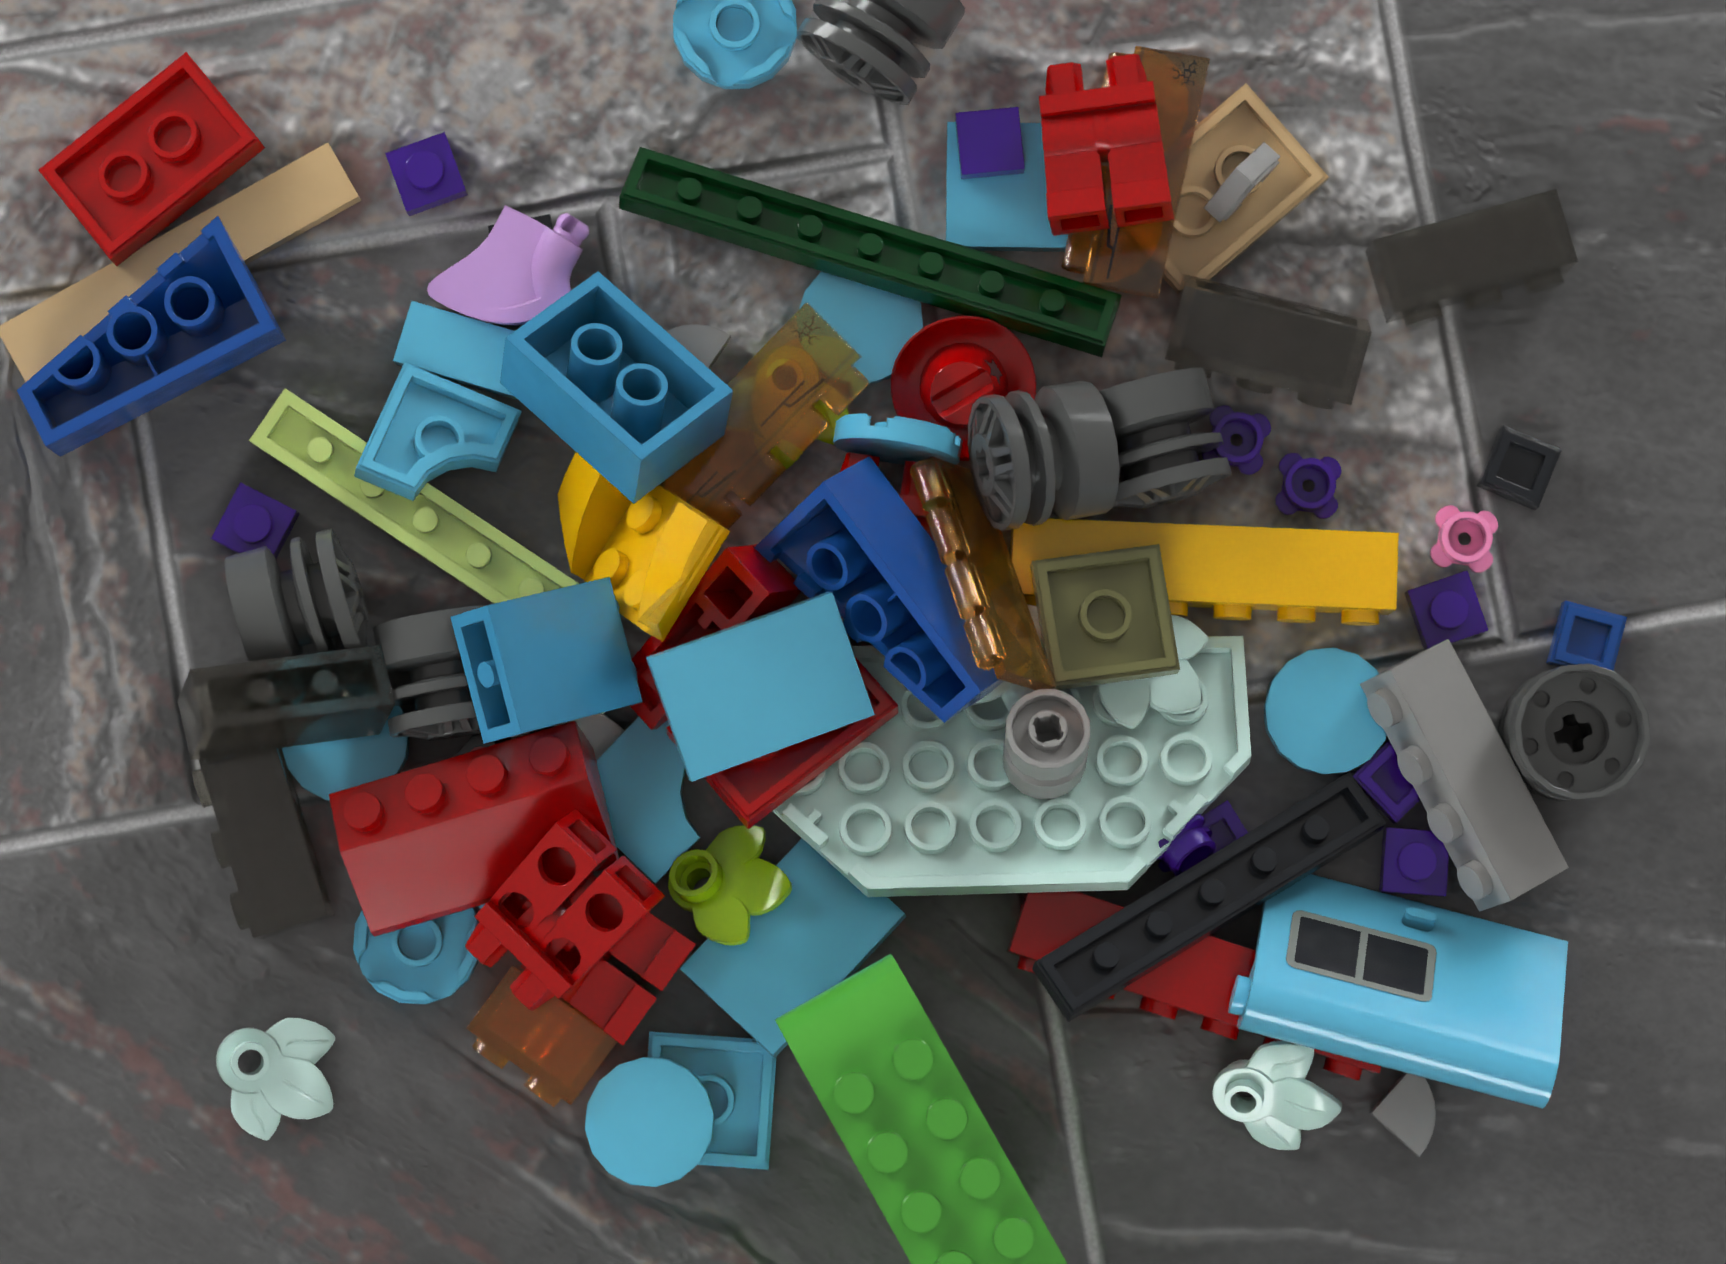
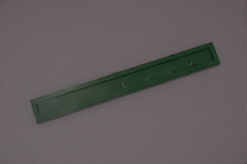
M640 147L619 197V209L958 314L990 319L1007 329L1101 358L1122 297L1121 294L643 147Z

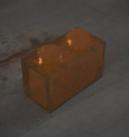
M512 965L466 1028L478 1037L472 1048L501 1069L505 1067L509 1060L530 1075L524 1086L551 1106L555 1107L561 1098L568 1104L573 1105L619 1043L562 998L558 999L554 996L535 1010H528L513 995L510 985L524 970L519 966Z

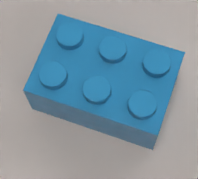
M599 271L505 338L500 384L633 504L725 435L733 390Z

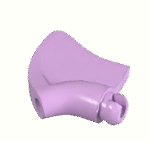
M504 206L488 237L468 256L435 277L428 284V294L444 306L477 320L503 325H524L571 291L570 277L583 251L579 246L588 237L589 227L570 214L564 213L559 215L556 225L552 230L537 220L513 208Z

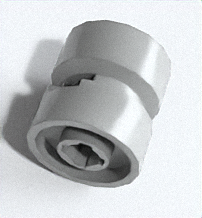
M1038 689L1023 695L1011 707L1005 725L1003 768L1010 783L1021 793L1036 799H1054L1069 793L1080 782L1086 768L1087 751L1090 742V719L1083 705L1072 695L1062 691Z

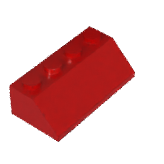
M576 721L329 794L340 854L370 932L374 937L486 904L551 827L575 808L616 847L594 749ZM617 850L598 870L609 867L619 859Z

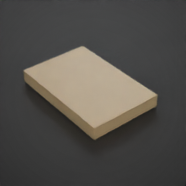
M1245 83L1164 152L1175 220L1120 227V229L1178 296L1186 302L1328 180L1329 176ZM1265 142L1280 156L1278 159L1280 163L1263 182H1259L1241 203L1242 205L1226 221L1224 219L1221 222L1217 221L1204 209L1205 205L1234 169ZM1110 198V199L1107 201V209H1108V212H1109V207H1110V204H1111V205H1112V220H1113L1114 223L1117 225L1116 218H1115V213H1114V208H1113V200H1112V198Z

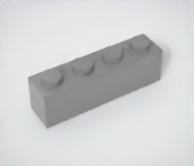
M1449 639L1413 655L1360 684L1367 697V705L1372 718L1384 729L1397 754V763L1402 775L1413 785L1427 812V820L1431 831L1443 842L1457 869V877L1461 888L1468 897L1473 899L1479 912L1512 901L1569 868Z

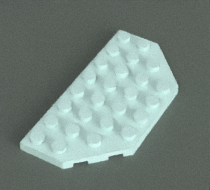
M1210 636L1203 649L1187 660L1200 683L1201 706L1199 709L1187 713L1171 714L1157 711L1149 705L1144 718L1134 729L1119 724L1111 717L1101 702L1098 694V685L1059 690L1072 695L1083 705L1090 719V742L1087 751L1086 768L1080 782L1069 793L1054 799L1033 798L1021 793L1010 783L1003 768L1005 725L1009 711L1001 696L993 701L971 705L944 723L883 667L885 656L874 646H851L854 656L898 704V714L772 812L867 897L1128 890L1166 851L1186 824L1196 814H1202L1250 763L1251 742L1244 637ZM1033 641L1014 642V644L1025 647ZM1165 838L1169 841L1163 847H1159L1158 842L1161 839Z

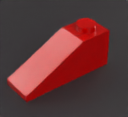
M757 544L727 547L705 572L664 641L662 642L651 636L631 659L636 667L637 683L643 702L630 705V707L651 730L658 729L668 719L646 657L787 607L800 594L801 591L793 584L795 579L777 559L770 563L754 548Z

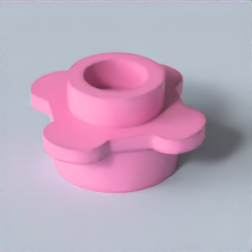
M1453 505L1441 508L1435 516L1439 532L1437 543L1430 550L1432 561L1441 568H1446L1451 564L1468 566L1474 573H1482L1489 569L1493 563V556L1489 550L1493 541V533L1498 529L1496 517L1489 511H1480L1478 514L1470 511L1460 512ZM1462 533L1467 534L1470 537L1469 544H1460L1458 541L1459 535Z

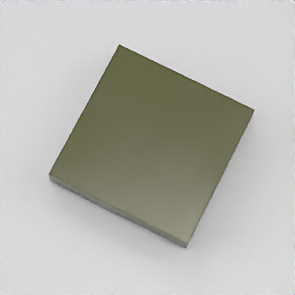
M1159 544L1031 562L1030 570L1050 689L1062 690L1178 674L1180 665Z

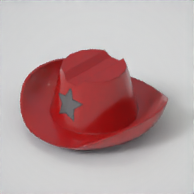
M955 316L944 318L925 326L915 333L903 346L895 360L891 374V397L897 416L927 421L949 428L950 432L960 436L963 441L960 461H969L968 420L972 405L980 396L996 394L1006 397L1009 392L1018 390L1028 392L1033 399H1035L1036 395L1034 366L1022 342L1003 325L983 317Z

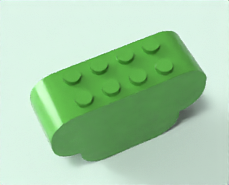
M892 954L883 957L775 1019L792 1053L911 1264H1067Z

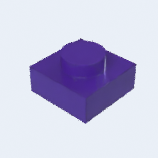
M445 132L385 153L408 216L468 195Z
M240 482L211 539L238 554L267 546L277 559L300 513Z
M1468 570L1416 587L1404 593L1424 650L1447 639L1452 644L1489 630Z
M1383 828L1379 892L1445 897L1447 893L1449 853L1443 842L1432 831Z

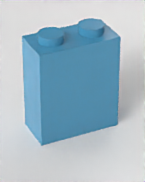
M610 577L490 604L450 617L483 744L643 702L637 683L636 667L631 660L621 622L620 606L615 599Z

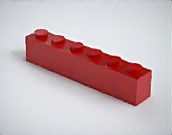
M1080 892L1026 893L1007 952L1020 956L1016 968L1035 974L1032 970L1035 961L1125 907ZM1208 936L1122 990L1142 996L1139 1005L1141 1010L1176 1020L1178 1010L1181 1009L1203 1017L1200 1029L1237 1041L1240 1031L1237 1027L1239 1015L1228 1013L1230 997L1237 975L1249 977L1256 951ZM1116 993L1108 999L1114 1000ZM1263 1036L1265 1037L1263 1044L1270 1043L1273 1041H1282L1279 1039ZM1314 1049V1054L1326 1057L1323 1070L1356 1081H1360L1363 1070L1380 1074L1382 1066Z

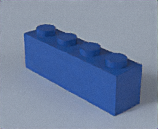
M219 216L215 217L200 230L202 234L179 254L175 252L157 268L158 272L129 297L127 295L110 308L107 311L109 314L87 334L78 336L17 389L43 443L55 454L61 457L286 341L258 284Z
M870 456L823 481L754 547L770 563L779 559L797 575L793 584L808 598L828 591L832 592L840 616L844 619L843 624L846 633L857 643L861 641L869 642L885 656L883 667L944 723L987 696L1021 667L1020 665L1023 666L1025 663L991 618L996 634L994 633L988 613L983 609L992 644L990 643L981 609L983 607Z

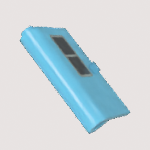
M1310 874L1263 903L1254 963L1249 977L1237 975L1230 997L1228 1013L1239 1015L1237 1027L1244 1031L1543 1109L1552 1093L1559 1066L1568 941Z

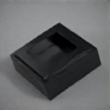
M1503 425L1498 431L1477 487L1536 510L1540 506L1562 449Z

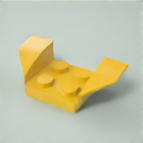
M576 452L557 494L562 533L570 571L584 579V583L610 577L615 599L620 606L619 613L644 632L663 642L729 535L730 530L660 484L633 504Z

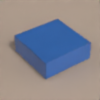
M1565 600L1561 603L1546 663L1558 667L1590 663L1614 671L1627 617Z

